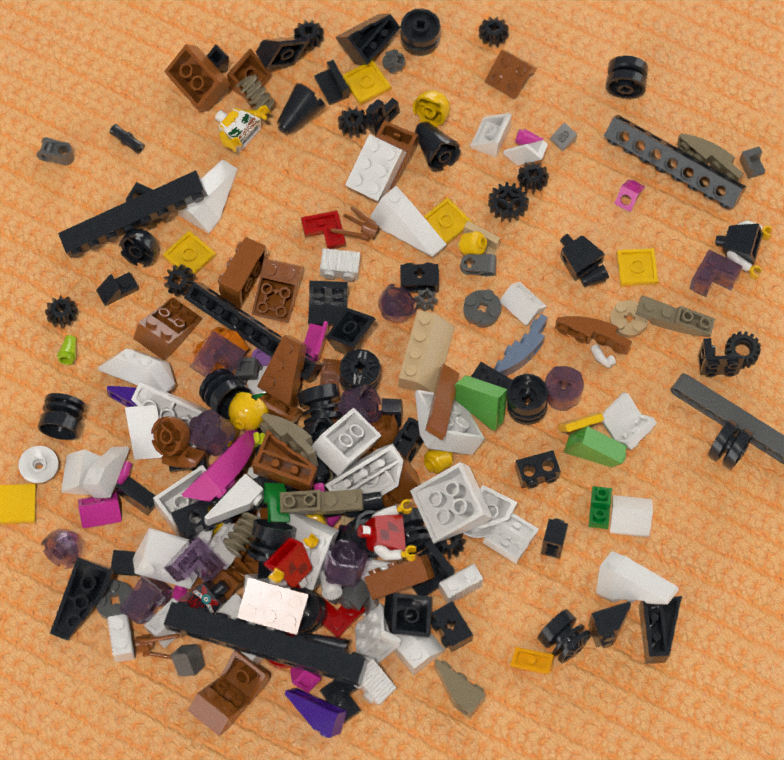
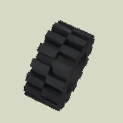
M741 331L737 335L735 333L732 334V337H729L724 351L726 355H740L735 349L740 344L746 345L750 349V353L744 356L741 369H744L745 366L750 368L751 364L754 365L761 352V344L758 343L759 339L757 337L754 339V334L752 333L748 336L746 331L744 334Z

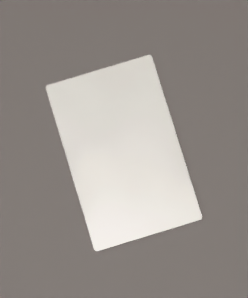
M157 405L126 407L125 411L134 459L161 458L163 455L158 453L152 445L154 434H151L154 423L159 419Z

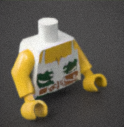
M263 105L257 110L233 108L229 114L220 110L216 114L215 119L220 122L219 137L223 147L240 153L262 129L261 118L266 120V114L271 113L268 107Z

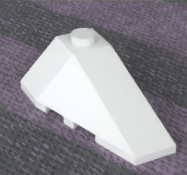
M222 159L201 179L208 196L201 202L191 203L185 209L178 211L179 216L210 234L222 217V211L226 205L229 191L232 188L237 168Z
M397 186L381 198L370 216L372 220L376 221V224L379 225L382 231L392 234L401 241H405L432 258L447 246Z
M139 382L131 399L138 406L157 405L159 418L173 416L186 422L191 433L188 446L196 448L212 415L210 410L143 382Z
M611 551L600 565L596 594L615 602L621 599L633 603L635 600H640L651 604H668L679 588L628 557Z
M384 617V631L390 633ZM393 634L401 638V645L393 652L413 675H416L445 652V649L432 634H430L429 638Z

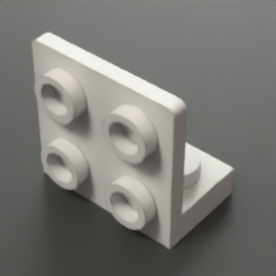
M381 605L371 610L355 626L356 652L364 655V657L374 659L377 664L401 645V638L384 631L383 606Z

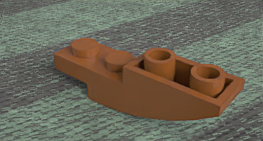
M581 316L558 317L556 320L555 329L563 335L568 334L574 337L580 343L589 345L591 340L594 339L598 344L611 347L619 354L627 355L630 351L632 341L618 335V326L611 323Z

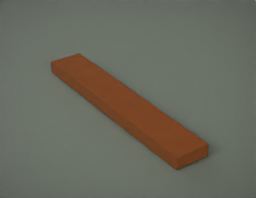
M444 363L439 370L425 429L440 440H443L446 436L456 392L455 384L460 374Z

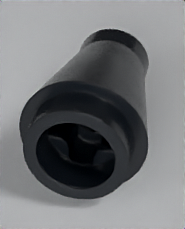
M597 265L580 277L584 288L606 282V279H609L604 265Z

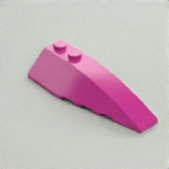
M258 429L245 431L181 495L185 498L209 502L214 497L219 499L236 482L234 478L246 464L255 444L253 433L258 432Z

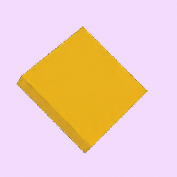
M373 60L368 65H361L342 75L349 87V91L360 106L391 90V85Z
M448 197L423 216L447 245L464 232V226L467 221L473 223Z
M190 230L162 254L163 258L172 266L177 265L179 267L183 264L186 268H191V273L195 275L216 257V253Z
M654 248L617 250L620 287L658 285Z
M591 413L557 424L560 432H571L602 422L604 417L602 413Z
M0 485V525L35 523L36 485Z

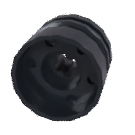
M363 349L352 350L344 355L339 369L342 390L353 399L362 400L374 395L380 385V363L378 358L372 352Z
M224 368L214 370L208 374L199 388L201 399L222 420H230L228 415L229 405L237 393L245 392L251 394L250 390L239 381L233 372Z
M533 374L516 376L507 387V410L510 417L522 425H532L544 418L547 413L548 403L546 383L540 377Z
M336 384L318 385L297 393L300 407L309 408L302 413L303 418H308L304 420V425L316 418L326 417L330 420H339L344 416L343 411H338L342 408L341 404L332 403L339 398Z
M47 394L42 408L44 413L40 415L38 430L55 439H76L79 435L81 427L79 421L83 418V412L86 407L85 403L68 394Z
M412 508L410 514L399 512V515H403L406 548L411 545L416 547V552L408 554H416L422 551L424 543L431 539L426 526H423L424 521L418 508Z
M255 519L251 534L259 539L250 540L249 545L251 548L248 549L247 555L265 563L290 537L294 539L296 528L288 523H268V519Z
M568 609L557 614L537 637L546 648L556 644L552 654L555 656L560 654L558 661L562 664L575 657L585 647L592 635L589 630L582 632L585 628L583 624L573 628L577 618Z

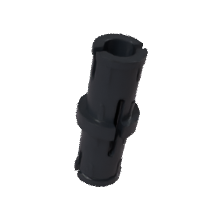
M117 124L110 128L109 133L121 141L122 145L128 146L137 154L143 151L145 144L133 137L131 132L123 130Z

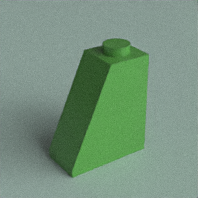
M467 375L460 381H457L455 384V400L491 430L496 431L504 423L507 389Z
M587 426L568 436L564 453L608 467H615L624 462L627 446Z

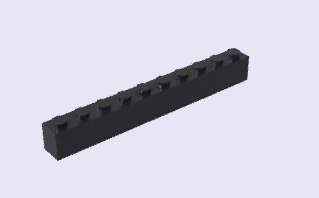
M178 601V603L171 602L163 624L167 630L358 687L361 686L368 665L366 658L360 653L352 652V654L344 652V649L336 646L328 648L322 642L313 641L311 643L305 641V638L302 636L294 635L291 637L278 629L270 631L264 625L256 623L253 626L247 624L246 620L239 618L233 620L220 612L212 614L206 608L197 607L195 609L183 601Z

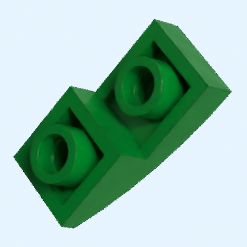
M264 483V503L268 504V523L290 522L289 514L280 513V493L286 492L283 483Z
M592 486L588 527L608 529L612 488Z

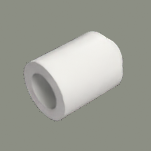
M334 568L323 570L320 574L322 596L328 600H335L342 595L340 572Z

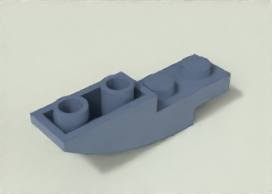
M541 314L538 319H534L530 325V332L528 334L525 333L520 342L515 340L512 346H507L504 352L505 357L497 362L494 369L505 376H509L527 364L544 344L545 336L541 333L547 325L548 317Z

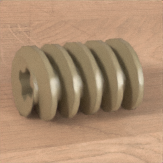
M249 75L237 83L236 88L243 87L240 93L247 92L244 98H251L248 104L256 105L253 110H257L263 105L270 109L274 104L275 100L273 98L269 99L270 93H264L266 88L260 87L261 81H256V75Z
M247 512L241 515L242 519H238V525L232 527L233 532L230 531L227 534L228 538L223 539L226 549L240 559L242 555L239 551H247L244 544L249 545V538L256 539L251 532L254 520L259 519Z

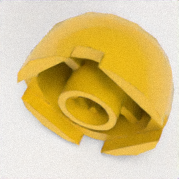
M437 90L424 91L413 101V113L420 117V122H429L433 126L438 127L449 116L450 103L447 97Z
M237 393L229 405L228 415L233 425L239 430L253 431L260 427L259 424L263 421L261 416L264 413L269 414L268 408L259 398L257 401L251 398L252 394Z

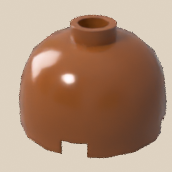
M378 413L369 417L368 423L382 435L371 448L379 449L392 444L399 433L395 415L390 416Z
M167 416L159 418L151 429V434H154L152 445L161 455L173 456L182 453L190 443V428L186 422L178 417Z

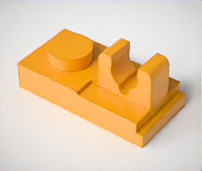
M515 647L510 666L514 669L549 675L554 667L553 660L555 655Z

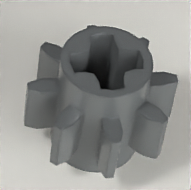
M398 49L385 52L386 56L382 59L384 68L389 69V73L401 71L402 66L405 64L403 54L398 53Z
M428 288L422 291L419 289L418 296H414V302H417L416 309L433 311V304L437 305L438 299L435 298L436 292H431Z

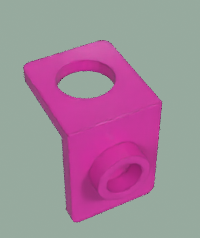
M628 179L621 186L615 205L629 212L632 211L638 195L645 189V186L637 181ZM628 195L631 198V203L628 205L623 204L621 197Z

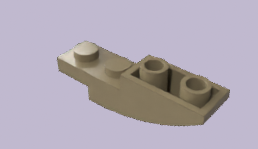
M682 133L679 135L677 141L679 149L706 164H710L711 167L741 183L744 173L733 165L735 157L728 151L700 137Z
M644 295L640 297L635 313L638 316L651 320L650 324L697 336L710 337L715 318L683 306L675 308Z
M266 413L261 416L263 421L259 425L264 434L269 430L294 452L299 453L314 466L318 465L316 451L311 447L313 445L312 436L298 425L284 418Z
M362 489L323 492L320 490L280 493V513L324 515L345 514L348 511H363Z

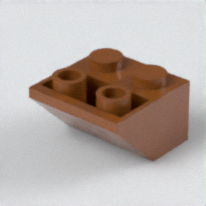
M218 678L196 694L188 712L220 736L233 725L250 702L229 687L226 682Z

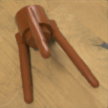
M352 206L351 210L363 218L365 222L363 223L347 214H344L343 217L362 226L361 232L363 234L331 229V232L368 240V238L374 239L379 225L375 224L376 221L371 220Z
M152 634L136 636L137 653L142 652L143 657L153 656L172 660L171 655L151 652L150 650L154 649V642L178 638L180 634L154 637Z

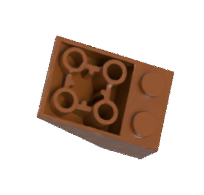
M384 120L375 137L407 152L390 186L393 189L417 147L418 134Z
M264 258L252 315L289 323L304 267Z
M171 298L138 322L134 340L164 360L176 351L202 321V317L175 298Z

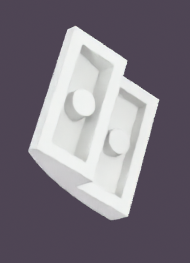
M512 513L508 521L495 525L493 532L484 538L483 544L516 564L531 544L539 529Z

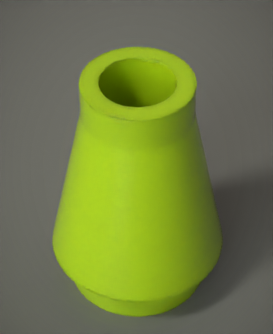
M72 335L65 336V340L57 353L58 361L64 365H71L76 360L77 339Z

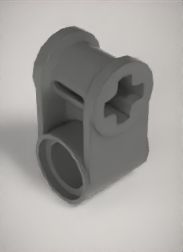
M47 137L42 138V146L36 154L37 158L45 162L62 165L73 163L74 154L69 143Z
M467 254L461 260L460 270L466 275L495 276L496 255ZM467 261L472 265L471 268H468Z

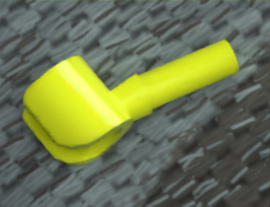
M258 432L253 433L255 441L253 450L258 444H262L265 437L263 432L260 434Z

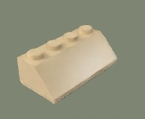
M417 310L399 376L400 388L434 393L439 370L443 363L445 364L454 331V326L439 315Z

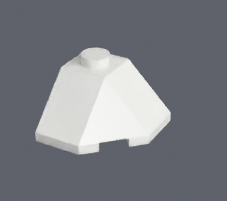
M482 484L480 491L493 518L478 527L485 529L508 521L518 502Z

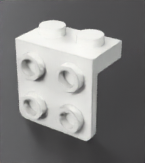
M622 393L603 413L604 420L602 423L611 437L631 450L657 424L653 417L640 413L628 393Z

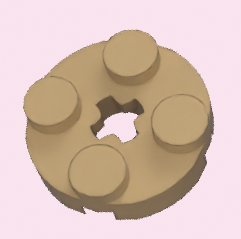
M630 300L619 301L611 311L610 323L618 326L617 334L624 338H635L647 328L649 319L635 314L638 302ZM632 316L634 320L628 323L624 317Z

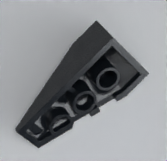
M77 557L52 625L51 635L69 641L106 592L114 570L91 560Z

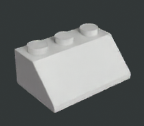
M149 528L133 557L135 574L191 589L199 575L205 544Z

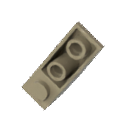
M435 659L434 668L454 708L471 719L485 701V691L480 686L469 683L467 677L462 673H455L451 670V666L443 660L440 662Z

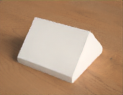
M505 113L484 117L470 147L497 157L510 130L512 115Z
M85 449L68 454L66 456L61 492L91 495L82 484L88 469L101 456Z
M613 495L610 533L649 537L653 514L652 499Z

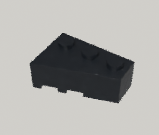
M378 14L335 38L355 65H368L401 27L391 14Z
M674 596L668 604L640 602L639 614L645 664L666 663L668 660L682 596Z

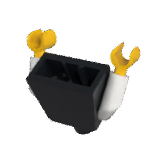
M746 220L736 225H730L726 236L717 235L715 244L716 246L723 247L726 257L744 271H749L750 278L756 280L759 276L754 271L761 273L762 269L760 266L752 267L751 265L755 264L761 240H769L772 235L768 233H771L772 228L771 226L762 228V225Z

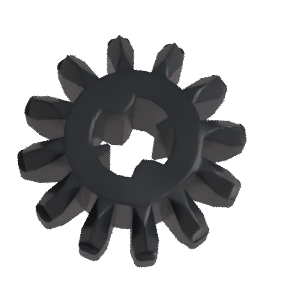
M498 16L495 19L489 17L488 21L483 19L482 25L479 26V39H482L483 45L489 43V47H491L492 44H495L498 48L499 43L504 44L509 37L508 25L505 24L504 19L499 21Z
M313 19L310 22L304 20V24L298 22L297 28L294 29V37L309 39V43L304 49L305 51L307 48H311L313 51L314 46L320 47V42L324 41V29L321 28L319 22L314 24Z
M357 106L354 110L348 107L347 111L342 110L341 116L338 117V128L342 130L343 136L349 134L350 138L353 135L358 138L359 133L365 134L366 129L369 127L365 111L363 109L358 111Z
M525 162L524 166L520 167L517 180L519 181V186L525 187L526 192L529 189L532 190L533 194L535 189L541 192L543 187L547 186V180L549 179L546 167H541V163L535 165L534 162H531V165Z
M181 264L179 267L173 265V271L167 270L169 276H164L163 278L168 280L164 286L169 288L168 292L170 294L174 293L177 297L181 294L182 296L187 294V290L195 282L192 281L196 277L195 274L191 273L192 269L186 268L185 265Z
M60 295L58 300L53 297V303L47 302L48 309H45L48 322H52L54 327L60 324L62 329L64 324L71 327V321H76V315L78 314L75 301H71L69 296L63 299V296Z
M463 533L434 544L442 555H447V558L450 560L452 554L458 557L459 552L464 551L463 545L466 540L462 538ZM446 540H450L451 544L448 545Z

